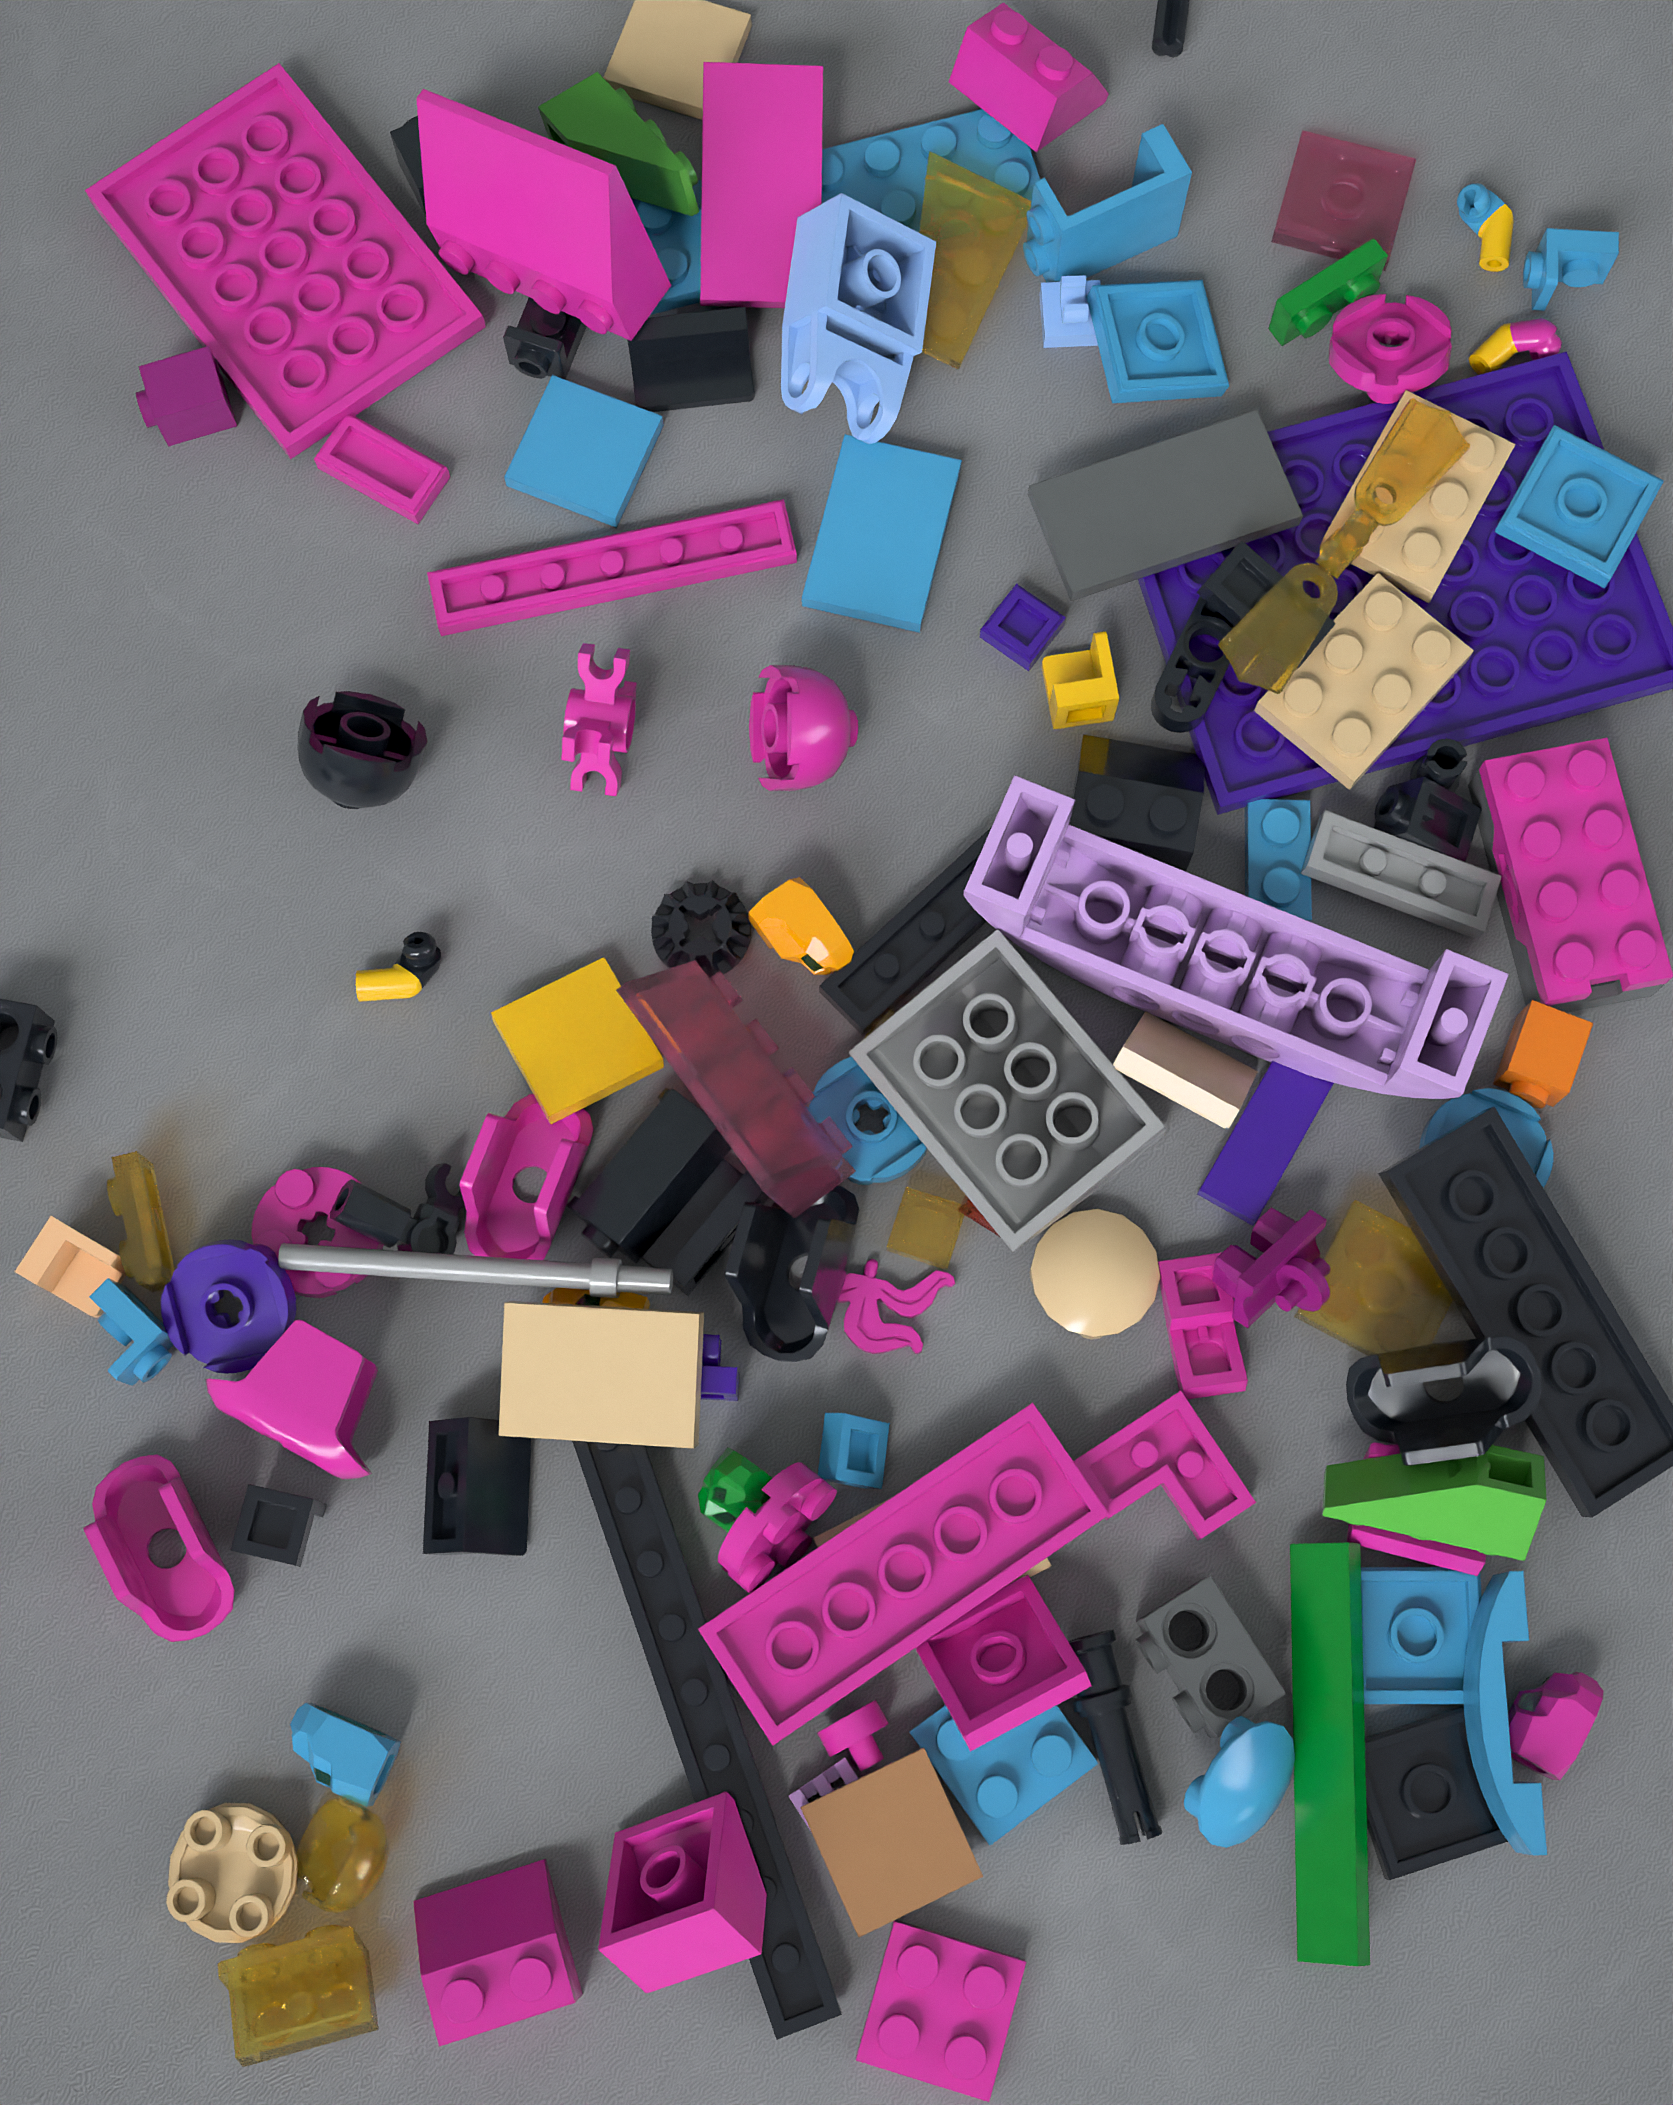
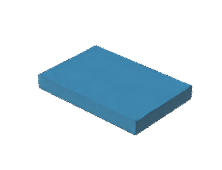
M844 434L802 594V606L920 633L961 471L962 460L878 441L867 444L851 435Z

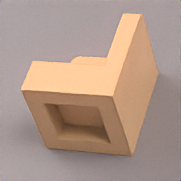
M50 1216L18 1265L15 1273L53 1293L86 1314L97 1318L101 1316L103 1310L89 1296L107 1278L121 1284L133 1264L53 1216Z

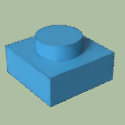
M825 1413L818 1475L829 1482L865 1489H882L890 1423L846 1413Z

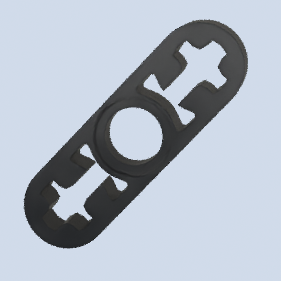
M1201 596L1164 668L1151 700V711L1154 719L1161 727L1171 732H1188L1201 724L1244 637V634L1228 620L1224 622L1216 618L1218 611ZM1198 635H1211L1221 643L1223 656L1214 662H1202L1192 655L1189 649V642ZM1186 675L1197 679L1189 698V704L1192 706L1186 705L1181 713L1176 712L1170 708L1172 705V698L1170 696L1175 697L1179 693Z

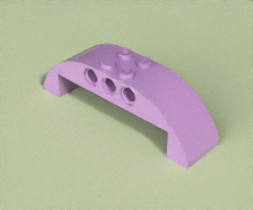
M1014 775L963 895L970 905L996 930L998 929L1013 943L1049 966L1105 995L1271 1063L1275 1061L1315 1078L1352 1088L1410 1098H1459L1464 1093L1508 978V973L1448 949L1442 953L1430 970L1073 827L1069 825L1075 799Z

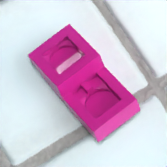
M1221 1253L1158 1261L1163 1309L1179 1391H1182L1187 1400L1243 1392L1246 1390L1248 1382L1234 1319L1232 1318L1234 1299L1212 1281L1214 1264Z

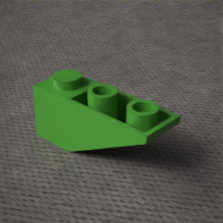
M596 72L538 106L549 139L616 165L631 198L689 216L699 213L692 188L698 183V179L690 161L683 152L678 151L674 154L667 147L663 134L653 120L648 119L644 122L638 116L631 98L623 88L620 87L614 90Z
M1492 1445L1485 1454L1480 1456L1408 1466L1403 1465L1400 1454L1327 1465L1324 1472L1322 1516L1343 1520L1352 1525H1365L1401 1533L1419 1540H1432L1468 1548L1486 1555H1499L1525 1561L1547 1500L1544 1456Z

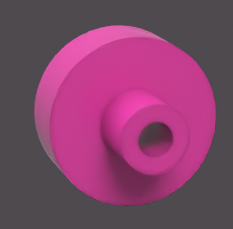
M874 1700L817 1732L829 1757L848 1748L861 1772L884 1759L872 1734L889 1723L877 1700Z

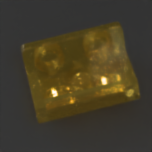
M320 1926L307 1932L303 1939L278 1946L269 1943L251 1945L239 1951L237 1957L220 1961L217 1964L219 1979L229 1990L235 2058L242 2067L379 2030L369 1950L351 1926Z

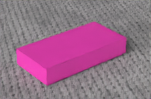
M347 414L338 423L314 458L317 468L416 524L420 523L450 479L449 470L444 465L352 414Z

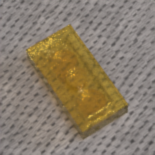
M138 1151L111 1157L115 1177L107 1180V1191L115 1215H123L127 1239L119 1242L120 1257L124 1271L128 1278L135 1277L136 1283L151 1292L164 1290L165 1285L171 1281L175 1270L153 1163Z

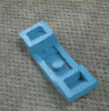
M1509 1571L1492 1576L1481 1597L1469 1634L1463 1681L1466 1734L1480 1789L1502 1834L1517 1853L1533 1856L1547 1855L1541 1783L1513 1782L1502 1643L1529 1641L1524 1572Z

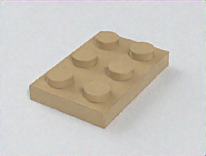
M1405 390L1323 537L1319 548L1374 576L1379 573L1395 587L1430 603L1516 444Z
M1379 573L1372 578L1333 620L1336 623L1335 626L1303 664L1291 675L1285 672L1258 701L1254 710L1349 790L1464 666L1474 652L1473 649Z

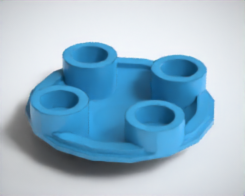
M1244 1716L1233 1719L1228 1723L1221 1735V1750L1211 1761L1206 1774L1197 1777L1189 1785L1185 1793L1184 1807L1187 1812L1198 1819L1199 1831L1210 1844L1227 1848L1245 1842L1266 1824L1279 1807L1290 1784L1295 1762L1293 1739L1285 1727L1270 1721L1256 1724Z

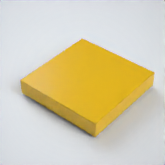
M604 957L491 1012L497 1030L550 1125L664 1068V1061Z

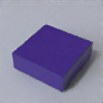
M1016 584L980 629V638L1027 671H1030L1064 627L1066 617Z

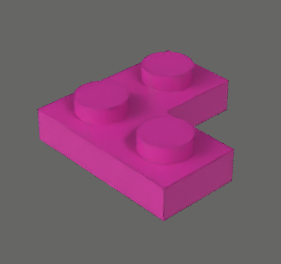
M1179 1391L1073 1461L1109 1513L1105 1520H1108L1161 1485L1197 1540H1200L1256 1503L1182 1391Z

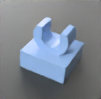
M1086 275L1061 276L1060 282L1041 283L1039 296L1043 348L1098 346L1086 296L1093 285H1101L1100 280H1086Z

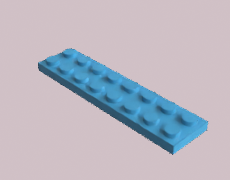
M983 109L822 149V204L843 193L936 242L1026 220L1027 211L1031 209L1034 182L1040 180L1030 147ZM698 180V183L692 187L699 208V213L694 216L631 198L671 284V287L650 315L700 303L702 180Z

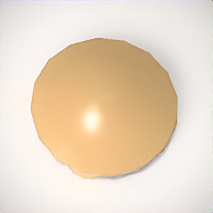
M1101 1209L1073 1212L1050 1226L1036 1246L1030 1268V1278L1033 1283L1034 1294L1046 1314L1066 1330L1078 1333L1083 1338L1092 1340L1100 1339L1107 1335L1119 1334L1142 1319L1155 1301L1160 1271L1156 1250L1140 1227L1121 1214Z
M223 1803L209 1810H201L194 1813L187 1820L184 1830L181 1832L170 1856L168 1881L170 1890L168 1891L166 1902L170 1914L176 1920L186 1922L192 1931L214 1942L243 1943L267 1933L286 1913L297 1889L298 1857L290 1833L274 1814L251 1803Z

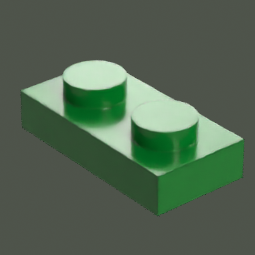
M1373 238L1284 294L1276 301L1268 328L1281 346H1284L1300 335L1303 338L1315 335L1329 323L1334 313L1348 304L1374 295L1380 287L1379 279L1388 258L1387 253Z

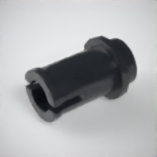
M1446 738L1434 742L1428 749L1426 756L1419 758L1413 765L1409 780L1425 776L1454 793L1459 786L1460 774L1467 766V761H1462L1467 756L1466 750L1459 742Z

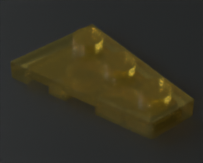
M930 151L926 164L919 233L936 241L922 352L959 370L1028 224L1027 211L1031 209V200Z

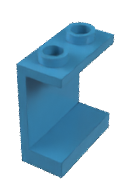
M1164 124L1142 133L1132 187L1067 217L1045 177L1034 182L1031 209L1027 211L1028 233L1027 241L1023 243V252L1026 262L1035 276L1043 275L1046 282H1060L1061 276L1086 275V278L1178 236L1192 171Z

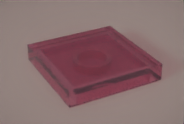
M1302 130L1271 242L1340 260L1374 238L1388 255L1383 271H1386L1416 159Z

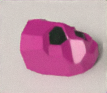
M1554 1672L1545 1679L1540 1687L1534 1690L1519 1691L1508 1712L1511 1759L1551 1780H1561L1576 1760L1597 1717L1604 1692L1598 1682L1582 1672L1572 1674Z

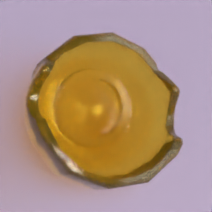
M337 1797L327 1800L314 1814L302 1836L297 1851V1877L302 1879L312 1890V1892L303 1891L302 1897L324 1911L341 1913L358 1906L377 1888L384 1877L390 1854V1845L385 1824L376 1813L347 1798Z

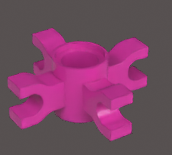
M583 643L578 652L577 668L584 682L585 690L576 688L570 690L564 717L561 760L574 762L575 756L581 753V757L578 759L571 774L570 790L582 792L587 781V772L597 771L606 779L605 795L617 796L621 787L622 771L614 751L628 753L632 742L636 714L637 682L625 681L624 686L619 689V684L623 680L629 666L630 649L618 648L613 660L614 668L605 670L598 667L594 662L595 645Z

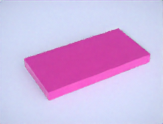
M703 62L700 306L785 308L797 218L822 204L823 66Z

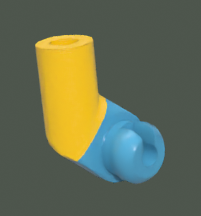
M1480 183L1469 184L1459 192L1457 206L1462 220L1482 239L1479 265L1482 269L1491 272L1505 270L1508 268L1514 225L1513 213L1497 195L1486 189L1484 185Z

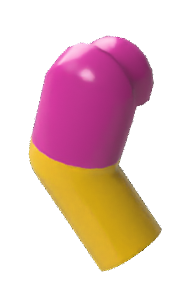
M1544 318L1503 324L1470 355V366L1478 375L1498 370L1518 352L1529 350L1533 360L1558 354L1562 341L1555 334L1557 327L1551 321Z

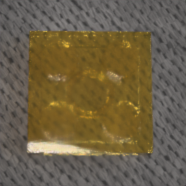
M1354 1200L1344 1215L1323 1257L1331 1268L1330 1273L1325 1277L1330 1288L1329 1300L1319 1310L1314 1312L1305 1311L1298 1307L1294 1317L1367 1356L1432 1344L1453 1301L1452 1297L1411 1228Z

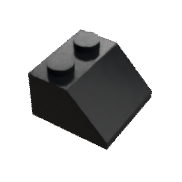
M1083 734L1072 799H1075L1069 825L1186 872L1195 848L1204 794L1205 766L1197 754Z

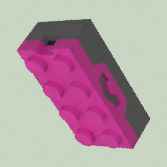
M1608 738L1485 760L1468 784L1472 803L1482 809L1478 826L1490 872L1502 876L1496 895L1526 1006L1534 1000L1568 1013L1654 995L1673 978V972Z

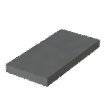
M1258 410L1029 485L1028 497L1070 601L1235 547L1241 541L1247 543L1298 526L1303 517Z

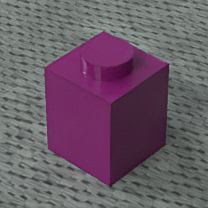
M209 346L138 366L145 390L135 393L140 412L147 428L158 426L168 447L237 427L222 373Z

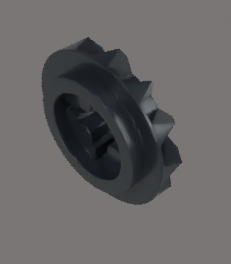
M713 880L708 883L696 884L686 881L681 888L671 894H664L661 904L652 916V942L658 957L671 971L689 979H712L729 972L743 959L751 940V922L749 921L748 912L736 892H730L720 887ZM684 913L690 917L694 916L700 921L706 919L709 915L712 917L715 914L716 919L712 923V931L720 945L718 946L712 940L708 941L700 936L682 947L690 933L689 924Z

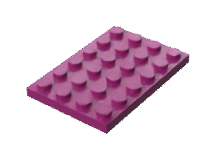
M280 63L85 190L92 205L203 347H210L218 367L290 459L331 433L347 414L356 416L486 327L481 312Z

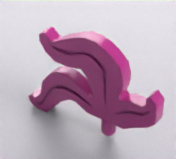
M869 1259L865 1264L863 1275L849 1273L845 1277L838 1303L849 1302L850 1304L844 1317L845 1334L857 1348L866 1353L881 1354L908 1346L911 1347L915 1354H920L923 1343L919 1334L911 1326L897 1323L884 1324L879 1317L877 1301L881 1300L889 1309L901 1317L913 1318L921 1315L933 1304L936 1294L940 1289L945 1286L950 1288L955 1286L954 1277L947 1272L936 1270L916 1286L904 1291L898 1290L888 1281L876 1278L878 1262L875 1259Z

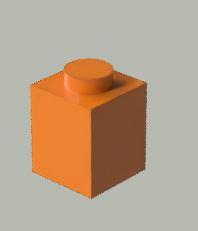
M1532 1000L1516 1016L1493 1084L1509 1090V1093L1520 1097L1533 1108H1544L1546 1105L1554 1107L1571 1090L1593 1023Z

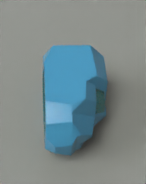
M313 1703L303 1704L297 1709L290 1724L293 1751L310 1763L317 1783L327 1786L333 1793L366 1807L373 1806L397 1758L401 1741Z

